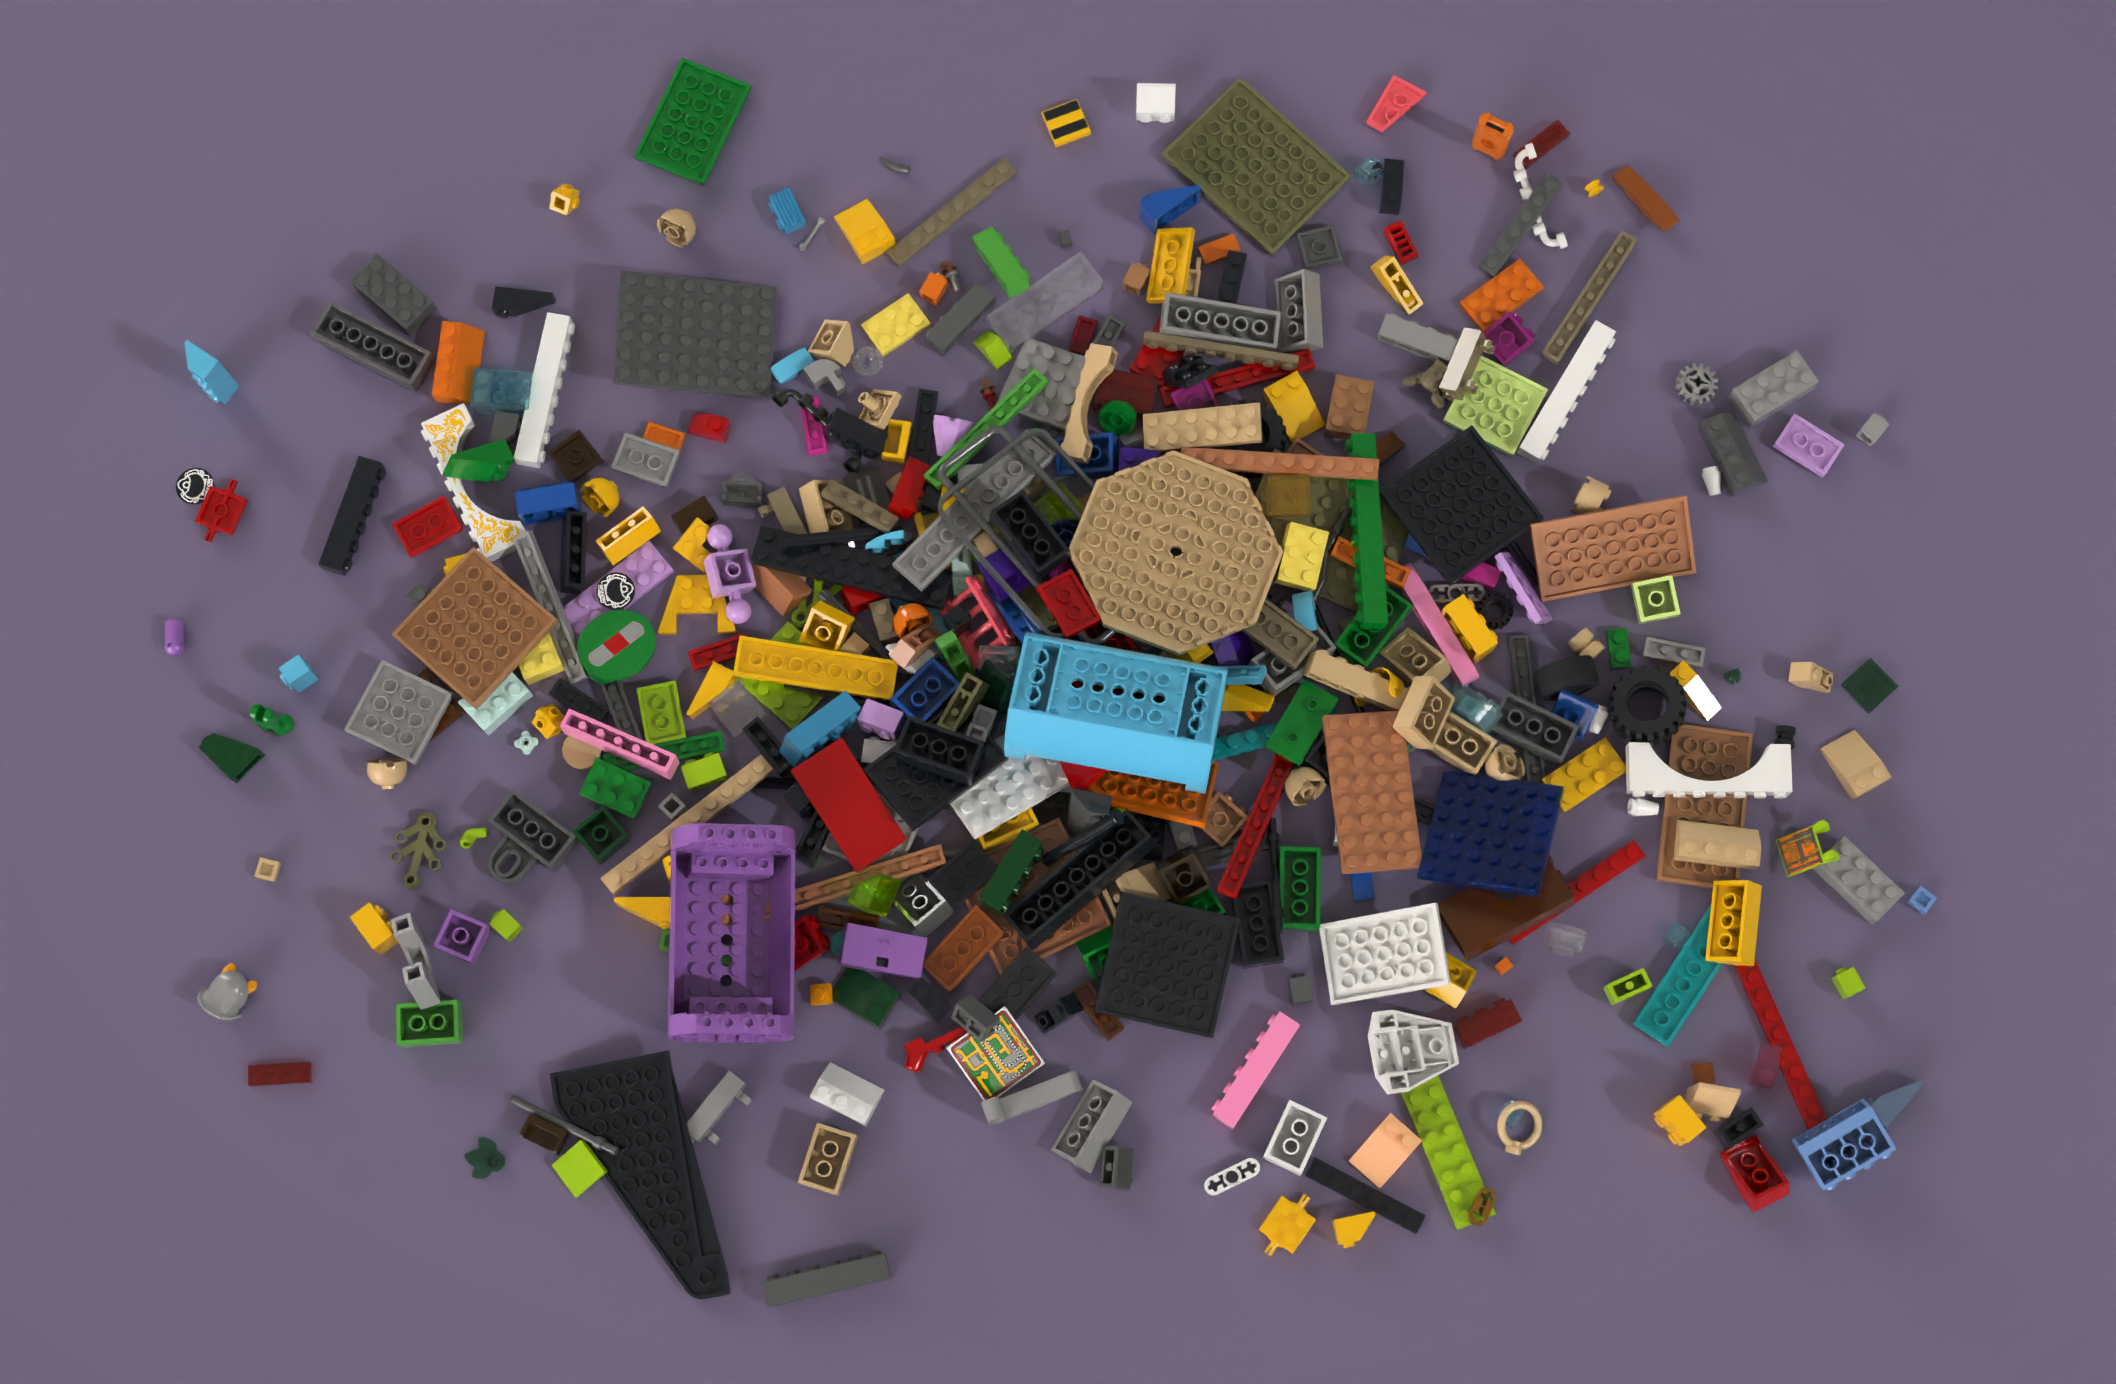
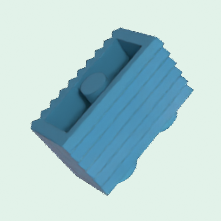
M790 187L769 196L770 203H768V207L772 214L775 213L777 215L776 224L779 230L784 231L785 235L807 226Z

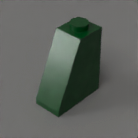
M214 733L206 736L198 747L235 783H238L265 756L256 747Z

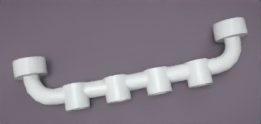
M1532 143L1524 145L1525 149L1519 152L1515 159L1516 171H1513L1516 182L1520 181L1523 188L1519 189L1522 200H1528L1533 193L1522 163L1523 159L1527 156L1529 160L1537 157ZM1540 216L1532 227L1535 236L1539 235L1542 242L1547 246H1559L1560 249L1568 247L1563 232L1556 234V239L1548 237Z

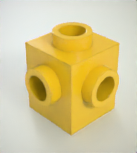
M561 184L552 191L549 209L568 215L578 208L580 191L574 189L571 185Z
M554 704L540 707L535 712L536 716L532 721L533 725L546 739L561 733L560 724L565 716Z

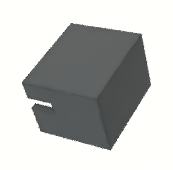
M1068 230L1059 232L1062 248L1072 246Z

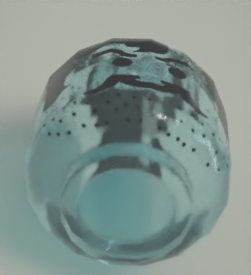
M1375 157L1363 158L1355 168V178L1362 185L1374 184L1383 174L1382 163Z

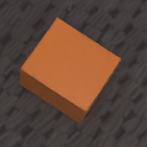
M1505 957L1494 967L1502 976L1514 965Z

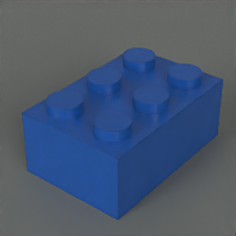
M563 481L559 485L554 486L545 484L536 489L522 488L520 491L515 492L517 513L524 525L561 520L567 510L582 512L580 493L574 482Z
M931 657L890 699V705L894 709L904 712L906 720L908 716L927 722L952 698L960 682Z

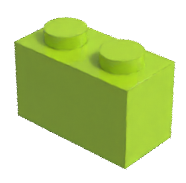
M711 752L705 754L703 759L697 761L696 759H691L681 766L690 792L728 779L719 753Z
M1642 968L1605 985L1603 989L1611 1006L1650 989L1652 984L1645 969Z

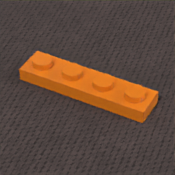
M1339 536L1330 556L1356 568L1352 561L1355 546H1352L1350 541ZM1384 557L1385 582L1402 589L1411 569Z

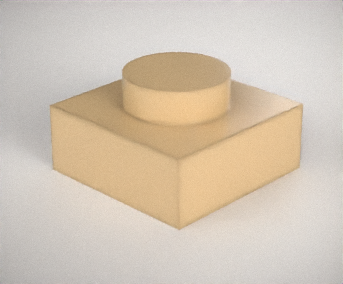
M260 857L254 877L276 882L281 863Z

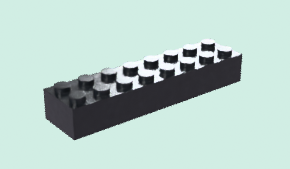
M1128 809L1121 813L1124 818L1122 825H1116L1086 843L1002 914L1032 950H1035L1157 846L1152 836Z

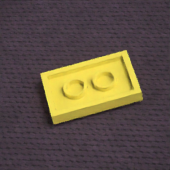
M909 293L861 324V328L882 357L931 326V323Z

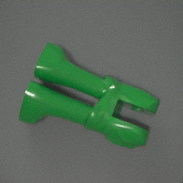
M255 704L250 709L253 722L257 723L264 732H270L272 729L274 735L283 736L291 732L294 727V720L288 714L278 717L270 707L264 708L260 704Z

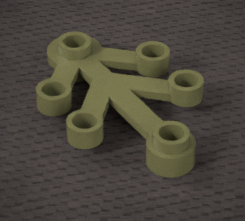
M429 812L421 813L417 817L415 825L405 831H398L395 834V840L400 844L406 843L409 837L419 832L418 839L401 850H394L390 853V860L394 863H400L404 857L414 852L409 873L403 878V884L411 890L417 889L421 883V879L417 874L423 853L429 861L430 869L439 871L442 868V862L435 857L426 842L428 833L433 839L434 848L437 851L443 852L447 848V843L441 839L435 829L437 824L436 817ZM424 819H429L427 825H423ZM404 834L405 838L399 841V835ZM439 842L444 843V846L441 849L437 848V844ZM396 853L400 855L398 860L393 859ZM437 861L439 866L433 868L432 864ZM414 877V882L409 884L408 879Z

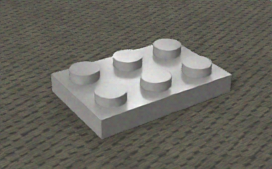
M624 433L611 469L667 488L681 452L680 450Z

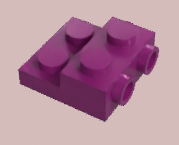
M1510 311L1483 333L1487 340L1493 342L1492 346L1496 347L1493 354L1504 366H1507L1519 354H1523L1536 342L1534 340L1536 336L1529 327L1525 329L1521 324L1523 319L1517 313L1512 314Z
M1207 379L1189 389L1181 388L1170 393L1178 411L1219 407Z

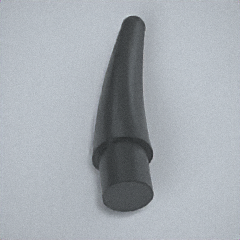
M883 157L879 158L885 166L901 174L910 173V166L893 163Z

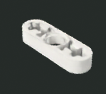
M1248 1158L1209 1177L1204 1183V1189L1209 1195H1218L1255 1177L1260 1171V1164L1257 1160ZM1248 1162L1251 1165L1255 1164L1254 1173L1251 1174L1250 1171L1244 1173L1246 1178L1242 1179L1241 1172L1237 1167L1241 1166V1170L1247 1167ZM1229 1171L1237 1173L1238 1180L1236 1182L1230 1183L1227 1181L1226 1174ZM1222 1175L1227 1187L1223 1188V1184L1217 1186L1216 1192L1213 1189L1209 1190V1181L1213 1180L1216 1183L1221 1180L1218 1176Z

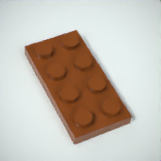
M975 905L924 960L923 967L949 992H952L1006 932L978 905Z

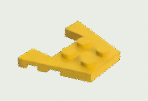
M677 575L658 629L659 635H677V615L718 614V634L736 633V628L726 615L727 602L725 596L712 598L707 575Z

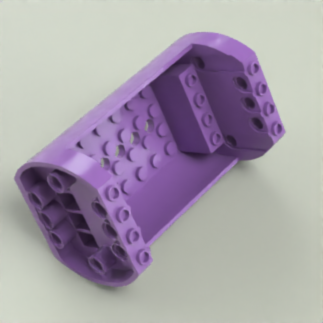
M695 823L680 826L671 831L669 1040L691 1043H774L789 1041L795 1038L796 830L783 825ZM724 894H729L732 897L731 905H724L721 898ZM767 904H770V912H767L765 909ZM724 914L732 917L731 925L726 926L722 924L721 917ZM771 914V918L763 920L765 915ZM723 935L730 936L732 939L731 945L724 946L721 943V937ZM723 955H728L731 958L732 963L730 966L722 965L721 957ZM724 975L731 978V985L728 987L723 986L720 982L721 977Z

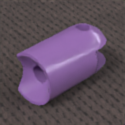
M166 620L165 651L173 656L180 655L184 649V621Z

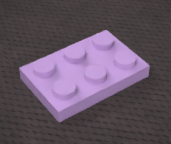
M1794 413L1773 447L1823 478L1845 444Z

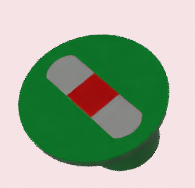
M613 610L603 613L589 622L580 634L577 644L579 660L589 677L598 683H610L632 677L643 670L651 661L656 648L655 631L651 623L637 612Z

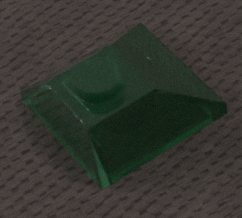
M987 659L977 676L979 679L990 684L982 702L988 708L998 711L997 715L1008 713L1014 685Z

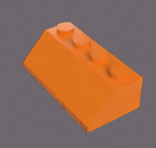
M442 321L432 396L436 402L475 405L485 338L484 330L462 322Z

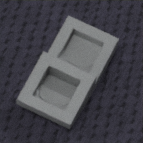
M978 704L966 735L986 742L998 711Z

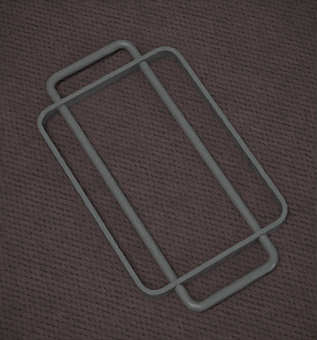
M992 426L939 467L938 477L948 491L939 499L938 514L1043 635L1065 639L1062 633H1053L1044 626L946 515L942 507L947 500L954 496L1028 581L1037 588L1042 583L1039 580H1035L1018 556L960 490L1015 449L1080 522L1083 513L1021 445L1027 439L1035 436L1043 438L1091 492L1095 484L1045 430L1032 428L1015 439L1006 428ZM1001 434L1008 441L1009 445L956 485L946 476V471L992 435ZM1107 629L1097 638H1090L1084 631L1076 635L1082 642L1100 645L1114 635L1116 631Z

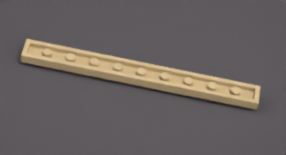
M759 755L600 878L601 881L615 895L671 852V831L673 829L689 824L708 823L773 773V768L762 755Z

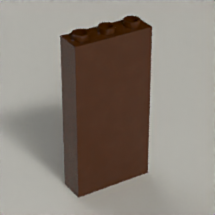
M1541 849L1525 857L1517 901L1496 898L1494 891L1495 873L1438 903L1440 919L1466 961L1573 906L1575 894L1570 886L1567 887L1563 882L1564 877L1560 870L1556 871L1554 868V862L1549 854H1545Z

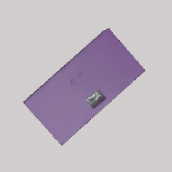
M847 923L844 925L837 965L918 980L921 978L928 938Z

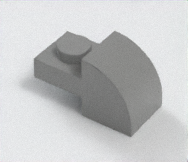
M673 792L658 805L672 822L689 810Z

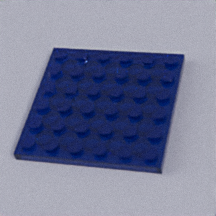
M1444 770L1417 874L1418 879L1539 897L1564 794V787L1520 780L1503 781L1485 775Z

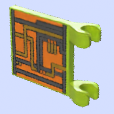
M1821 820L1813 826L1776 840L1787 877L1840 859L1839 853L1833 849L1823 854L1817 834L1830 830L1828 822Z

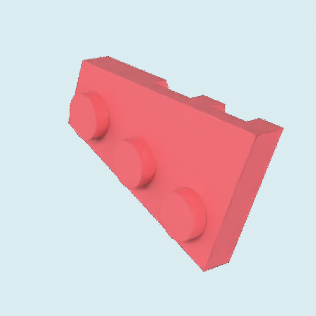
M1393 75L1370 114L1366 125L1383 133L1427 95V92Z

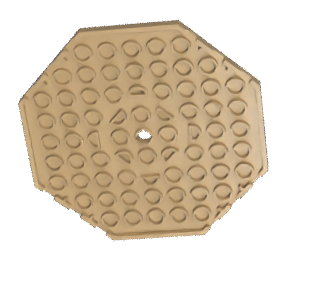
M1174 450L1167 452L1166 455L1144 461L1138 466L1116 472L1107 478L1103 477L1096 480L1069 546L1070 558L1091 602L1100 615L1102 626L1178 656L1256 624L1281 560L1283 550L1278 544L1269 521L1266 520L1262 512L1263 509L1257 497L1254 496L1247 478ZM1178 548L1181 551V555L1173 557L1170 550Z

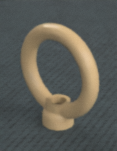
M1515 1101L1508 1104L1500 1113L1497 1130L1501 1141L1506 1145L1504 1151L1520 1156L1522 1150L1531 1147L1539 1139L1543 1122L1539 1110L1533 1104L1527 1101ZM1517 1109L1527 1110L1534 1119V1130L1531 1136L1522 1142L1510 1139L1506 1132V1120Z

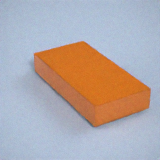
M1234 233L1198 247L1205 266L1227 258L1228 250L1241 252Z
M649 421L642 438L681 450L686 434Z

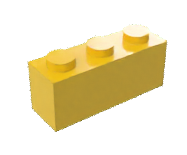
M641 507L595 541L604 556L614 566L660 533L661 530L651 514L644 507Z

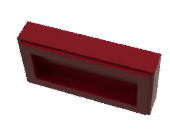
M1079 315L1068 351L1085 356L1092 342L1098 323L1097 320Z

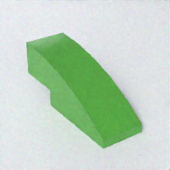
M952 630L934 640L956 680L961 682L966 672L977 677L968 656Z

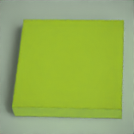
M583 1139L551 1165L575 1198L582 1195L608 1172Z

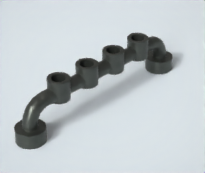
M786 389L784 391L777 390L771 396L773 402L779 407H783L788 403V397H793L802 409H806L812 414V418L816 422L821 423L824 427L826 426L828 412L822 406L818 409L812 405L814 399L810 394L805 393L802 395L796 390ZM841 443L845 449L850 450L854 455V458L849 457L843 463L846 471L854 475L860 469L859 463L862 455L856 450L848 449L845 444Z

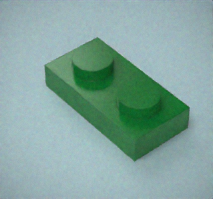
M1627 628L1607 629L1606 638L1610 670L1631 668Z

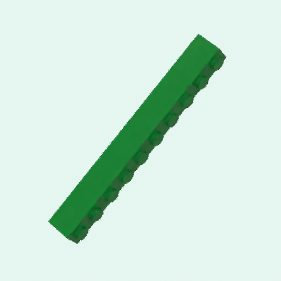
M1352 433L1345 442V451L1348 452V457L1377 459L1375 434ZM1348 479L1347 486L1348 489H1351L1349 508H1352L1350 526L1353 527L1354 533L1351 537V544L1355 546V553H1353L1352 558L1353 565H1356V572L1354 573V583L1357 584L1355 602L1358 603L1359 608L1356 613V620L1360 623V629H1384L1388 624L1379 482L1378 480Z

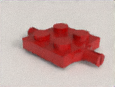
M230 479L226 489L209 487L195 519L197 524L208 528L204 538L205 541L212 543L216 532L234 535L248 503L246 498L234 493L238 481Z

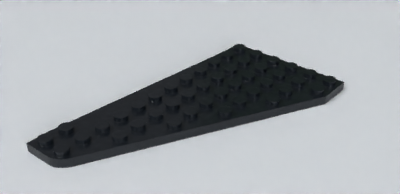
M669 1050L550 1073L555 1107L565 1121L594 1136L599 1135L605 1138L606 1142L619 1148L617 1154L613 1155L603 1149L598 1150L592 1147L591 1143L585 1141L608 1171L604 1175L686 1292L693 1298L700 1300L731 1294L728 1272L673 1074Z

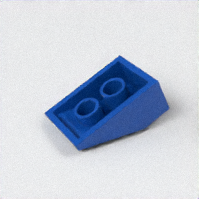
M1195 185L1157 191L1152 195H1146L1140 203V218L1149 230L1155 234L1157 229H1162L1200 203L1201 187Z
M1113 432L1089 434L1093 444L1088 464L1075 463L1088 478H1107L1118 472L1119 468L1118 438ZM1056 437V442L1061 445L1065 437ZM1056 454V476L1078 477L1061 457Z

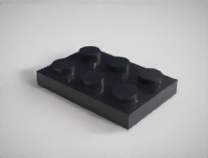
M973 839L928 878V881L955 911L991 879L998 866Z

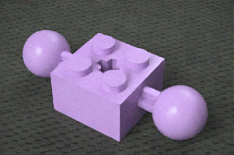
M716 524L709 529L707 540L713 548L717 549V552L710 553L703 561L712 598L729 596L730 602L726 607V615L731 622L742 624L750 618L751 607L747 601L741 599L740 594L750 593L756 586L748 550L745 548L729 551L728 546L732 542V532L726 525Z

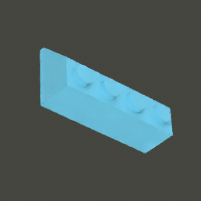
M186 340L184 342L188 370L193 374L191 377L203 388L202 390L208 394L210 399L216 403L221 401L226 405L239 388V385L217 359Z

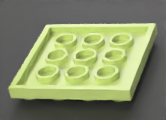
M1481 355L1471 380L1476 382L1475 386L1479 387L1477 394L1466 392L1463 400L1455 399L1443 422L1462 432L1473 425L1487 445L1513 457L1548 389Z

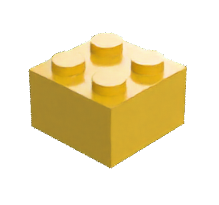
M819 601L810 611L799 642L809 647L839 651L848 637L855 618Z
M369 902L351 915L350 919L371 948L382 955L395 946L398 941L394 936L391 922L387 920L389 916L386 911L380 908L378 904L375 906Z
M1680 1095L1670 1099L1653 1113L1655 1122L1659 1127H1664L1669 1133L1667 1135L1668 1138L1675 1145L1687 1144L1707 1128Z

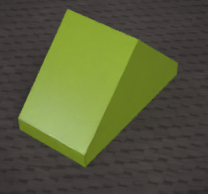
M986 330L973 341L976 347L997 370L1013 359L1001 338L989 330Z

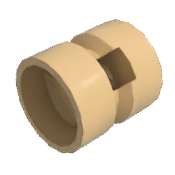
M1587 627L1567 643L1574 652H1579V656L1590 655L1592 659L1605 649L1599 640L1593 639L1594 635Z

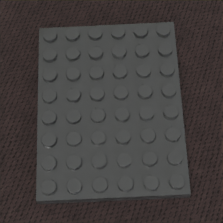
M621 271L613 385L770 400L772 379L770 368L773 361L777 287Z

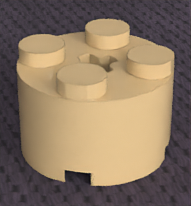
M1587 475L1585 480H1588V483L1582 484L1573 502L1576 507H1571L1570 511L1577 515L1601 511L1603 509L1600 507L1602 501H1607L1611 490L1608 489L1609 485Z

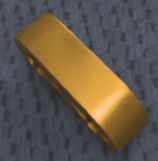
M1491 1188L1479 1190L1471 1206L1468 1219L1475 1226H1481L1486 1223L1494 1206L1496 1194ZM1489 1192V1197L1492 1198L1491 1201L1488 1200L1484 1206L1481 1205L1483 1202L1481 1194ZM1482 1208L1481 1216L1483 1220L1474 1221L1473 1213H1477Z

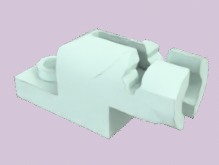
M967 548L952 561L954 598L969 587L965 579L973 577L971 552Z

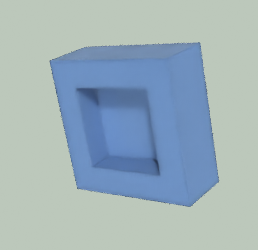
M1919 886L1907 903L1924 915L1936 901L1937 897L1924 887Z

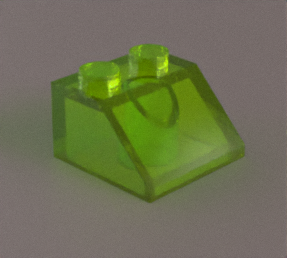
M878 873L856 883L849 893L847 903L867 913L886 918L902 880Z

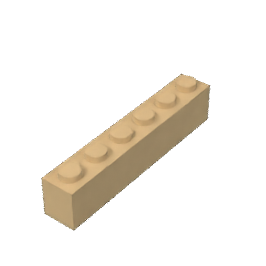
M1322 649L1309 654L1303 675L1386 711L1400 710L1410 688L1403 687L1400 696L1394 698L1389 692L1390 679L1382 678V675L1377 672H1367L1361 665H1351L1342 657H1332L1328 651Z

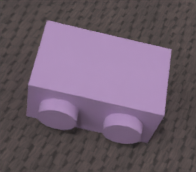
M867 698L857 720L861 730L867 733L874 732L885 740L892 739L896 741L905 722V716L902 711Z

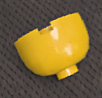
M601 477L594 478L586 482L580 489V492L583 491L584 493L582 499L595 514L598 511L602 513L601 517H608L619 504L618 487L613 481Z

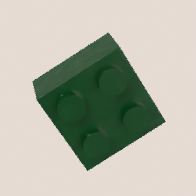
M604 805L572 830L574 835L600 865L632 840Z

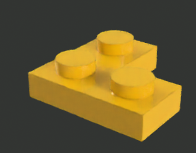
M697 517L673 549L705 573L703 561L710 552L702 544L707 539V533L711 527Z

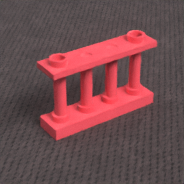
M973 576L965 579L969 587L954 599L947 598L943 611H938L943 616L974 594L978 604L968 611L971 615L970 620L982 610L989 620L972 633L967 630L958 637V640L968 656L973 669L977 670L989 665L986 656L1000 645H1015L1017 641L1014 638L1013 631L1008 628L984 588L983 581L978 576ZM993 627L999 637L981 650L976 639Z

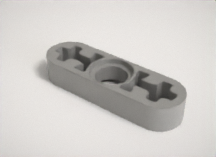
M1441 584L1432 585L1428 589L1436 604H1449L1455 599L1450 595V591L1453 589H1458L1461 595H1465L1464 589H1467L1466 593H1472L1476 589L1480 593L1477 598H1474L1473 594L1467 595V598L1469 597L1473 603H1479L1485 595V590L1480 584H1452L1451 586ZM1444 589H1447V599H1444L1445 595H1439L1438 599L1431 595L1434 590H1437L1438 594H1444Z

